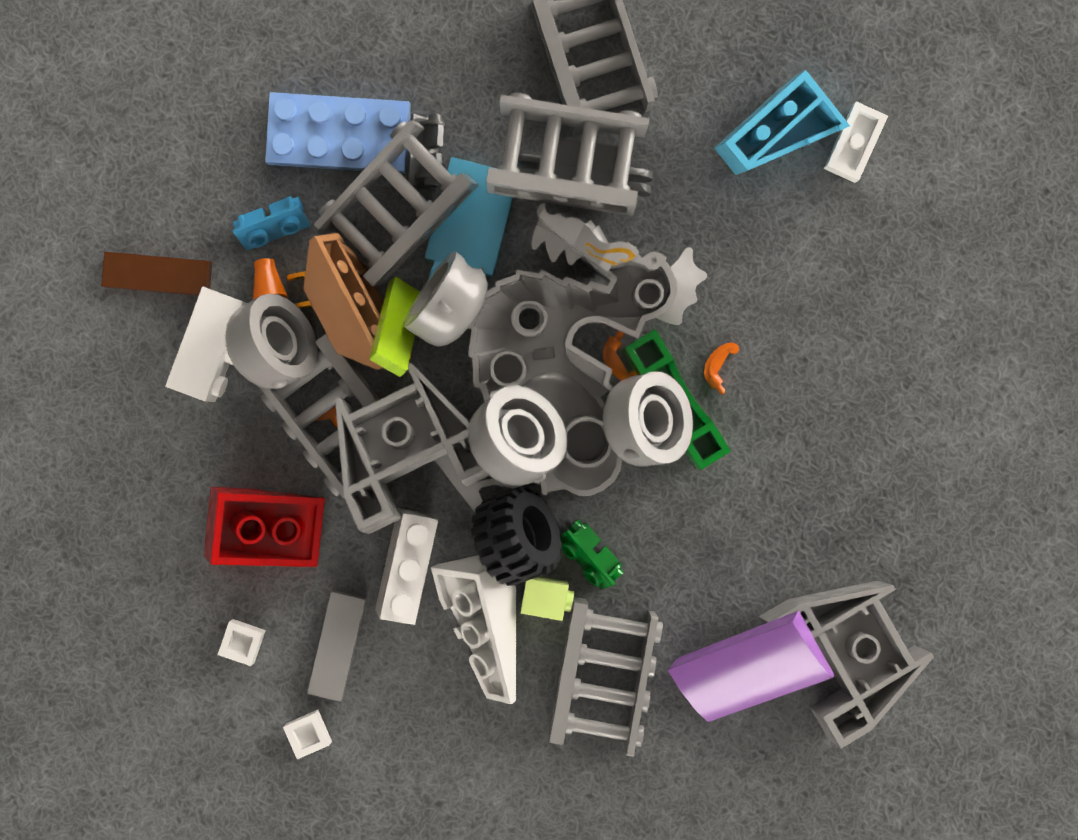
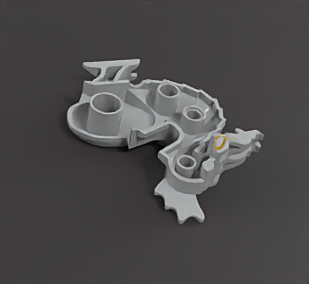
M542 203L537 209L538 223L532 237V249L537 250L545 241L546 250L551 262H555L559 255L565 251L569 265H573L580 258L595 273L607 281L608 284L603 285L590 281L588 285H585L569 277L561 280L542 269L539 273L516 269V275L496 281V286L487 291L481 309L468 327L471 329L468 357L472 358L474 388L480 387L485 402L501 387L521 386L539 393L548 400L562 419L567 437L566 453L562 461L548 472L544 481L541 482L542 494L547 495V492L564 489L579 496H591L603 491L615 482L621 470L622 459L610 447L603 429L602 417L605 404L601 397L613 388L609 383L612 369L572 345L574 334L579 328L587 324H605L638 339L645 322L656 318L668 324L680 325L684 310L689 305L697 302L696 286L707 278V273L700 270L694 264L693 249L690 247L685 248L677 261L670 267L665 261L667 257L663 254L651 252L641 258L640 252L630 243L622 241L614 243L601 242L581 220L574 217L564 218L561 213L555 215L548 214L545 210L546 203ZM531 309L538 313L540 322L536 328L525 329L520 325L519 317L523 311ZM448 454L435 459L436 463L474 512L476 507L484 501L480 492L481 488L491 485H500L513 489L524 486L504 484L488 476L466 487L460 482Z

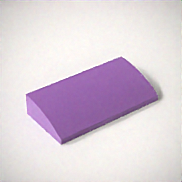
M799 610L681 656L674 661L668 670L682 694L707 722L834 677L833 671Z

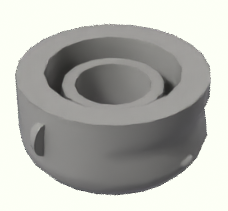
M456 251L449 254L419 292L405 318L404 328L425 342L437 347L446 346L457 340L472 323L485 301L488 283L483 268L471 267L467 264L464 257Z
M277 294L261 295L235 311L227 323L225 341L228 355L238 372L253 384L266 389H280L309 375L314 369L318 357V347L315 343L317 340L314 331L303 312L287 298Z
M649 372L626 378L611 389L603 408L602 420L606 439L618 457L628 464L639 467L669 464L682 457L689 447L693 431L690 403L682 387L670 375L662 372Z
M521 386L501 387L476 410L471 418L468 429L469 444L477 463L491 477L508 485L520 486L532 482L540 484L546 478V474L562 461L566 453V430L556 409L539 393Z

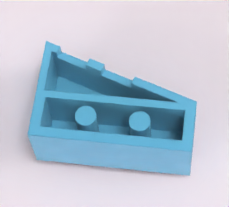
M804 70L790 78L717 144L714 149L734 174L737 175L845 129L850 125L810 74Z

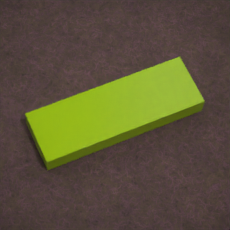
M395 276L387 286L369 360L401 377L408 369L415 334L404 328V321L420 291Z

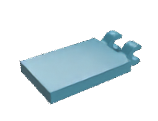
M454 157L450 158L447 171L451 175L468 174L479 186L430 236L425 254V260L434 262L430 276L449 254L456 251L464 257L467 264L471 267L483 268L485 276L493 277L514 198L487 193L486 180L488 168L493 167Z

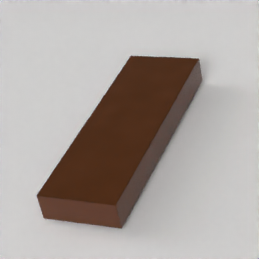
M104 251L101 286L114 289L199 296L202 286L210 289L212 262Z

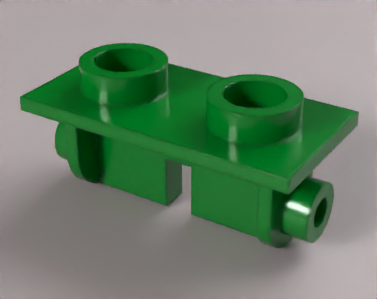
M577 519L568 527L569 530L560 534L563 553L569 559L577 561L584 570V577L593 586L599 587L600 590L614 586L616 584L614 581L624 573L620 568L622 566L621 562L607 546H604L596 553L593 548L601 539L586 522L582 523Z

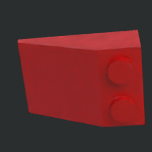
M210 486L203 556L210 565L318 567L325 498L249 488Z

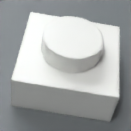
M232 619L228 623L218 655L252 666L255 663L266 630Z
M319 710L290 721L283 727L297 759L325 748L332 742Z

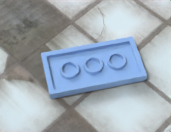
M270 92L265 162L268 165L363 171L392 140L390 137L392 131L404 121L408 123L410 121L411 104L409 101ZM407 149L392 163L401 174H406Z

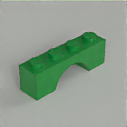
M656 329L621 350L636 375L662 372L670 375L684 390L690 403L693 418L692 437L685 454L695 469L702 470L731 452L714 422L705 414L690 393L676 367L674 358Z

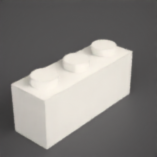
M202 286L165 387L205 402H216L217 397L223 396L228 384V378L225 375L229 364L233 365L226 348V327L233 313L247 304L246 302Z
M398 508L402 519L394 522L375 610L379 619L415 625L438 519L429 513Z

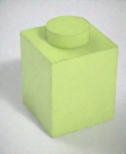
M544 576L528 580L525 583L520 614L563 621L564 611L571 612L574 591L568 590L569 584L566 580Z

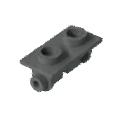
M411 114V120L420 123L425 128L416 137L417 140L441 164L442 154L438 152L439 148L443 147L444 128H446L443 116L440 114H429V118ZM408 151L406 180L414 187L436 191L438 181Z

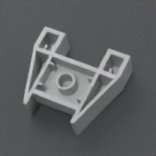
M412 363L408 364V370L413 378V384L354 412L351 405L341 397L335 399L344 498L358 530L367 534H371L402 519L386 483L448 454L460 482L466 487L490 476L477 463L471 451L468 437L470 423Z
M873 581L785 600L758 616L762 624H765L799 610L842 688L810 707L826 737L841 749L870 732L934 658L932 652L914 645L907 649L879 599L896 590L892 584Z

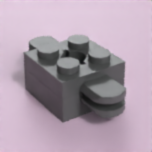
M559 138L553 173L557 176L556 178L571 181V178L576 177L581 141ZM596 143L590 177L593 184L608 186V184L612 183L618 146ZM519 154L517 167H521L518 168L520 173L534 175L536 171H539L541 156ZM630 167L627 185L630 187V190L638 191V196H650L652 187L644 183L653 181L654 173L647 169Z

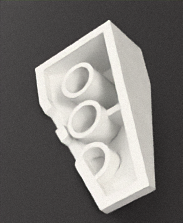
M479 555L434 565L431 567L439 600L444 610L451 607L459 626L454 628L455 634L458 639H464L473 653L469 657V663L486 698L507 704L514 703L516 701V586H507L506 583L501 584L497 582L495 576L491 577L485 565L482 566Z

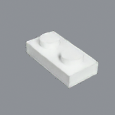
M856 101L846 118L850 126L840 131L824 169L854 183L859 181L888 116Z

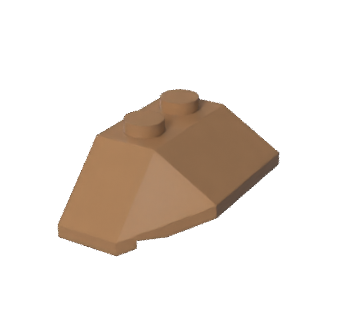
M338 233L314 236L309 241L303 288L312 309L317 314L337 354L376 370L383 369V367L369 360L384 299L377 286H372L363 277L368 271L367 267L354 251L344 244L343 238Z

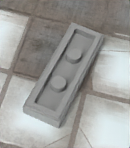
M336 590L331 591L307 694L339 702L343 700L367 600L366 597Z

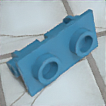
M288 196L283 200L270 204L271 215L267 217L263 208L239 215L238 220L233 221L235 229L232 231L248 251L310 227L311 224L302 211L304 207L299 196L295 198Z

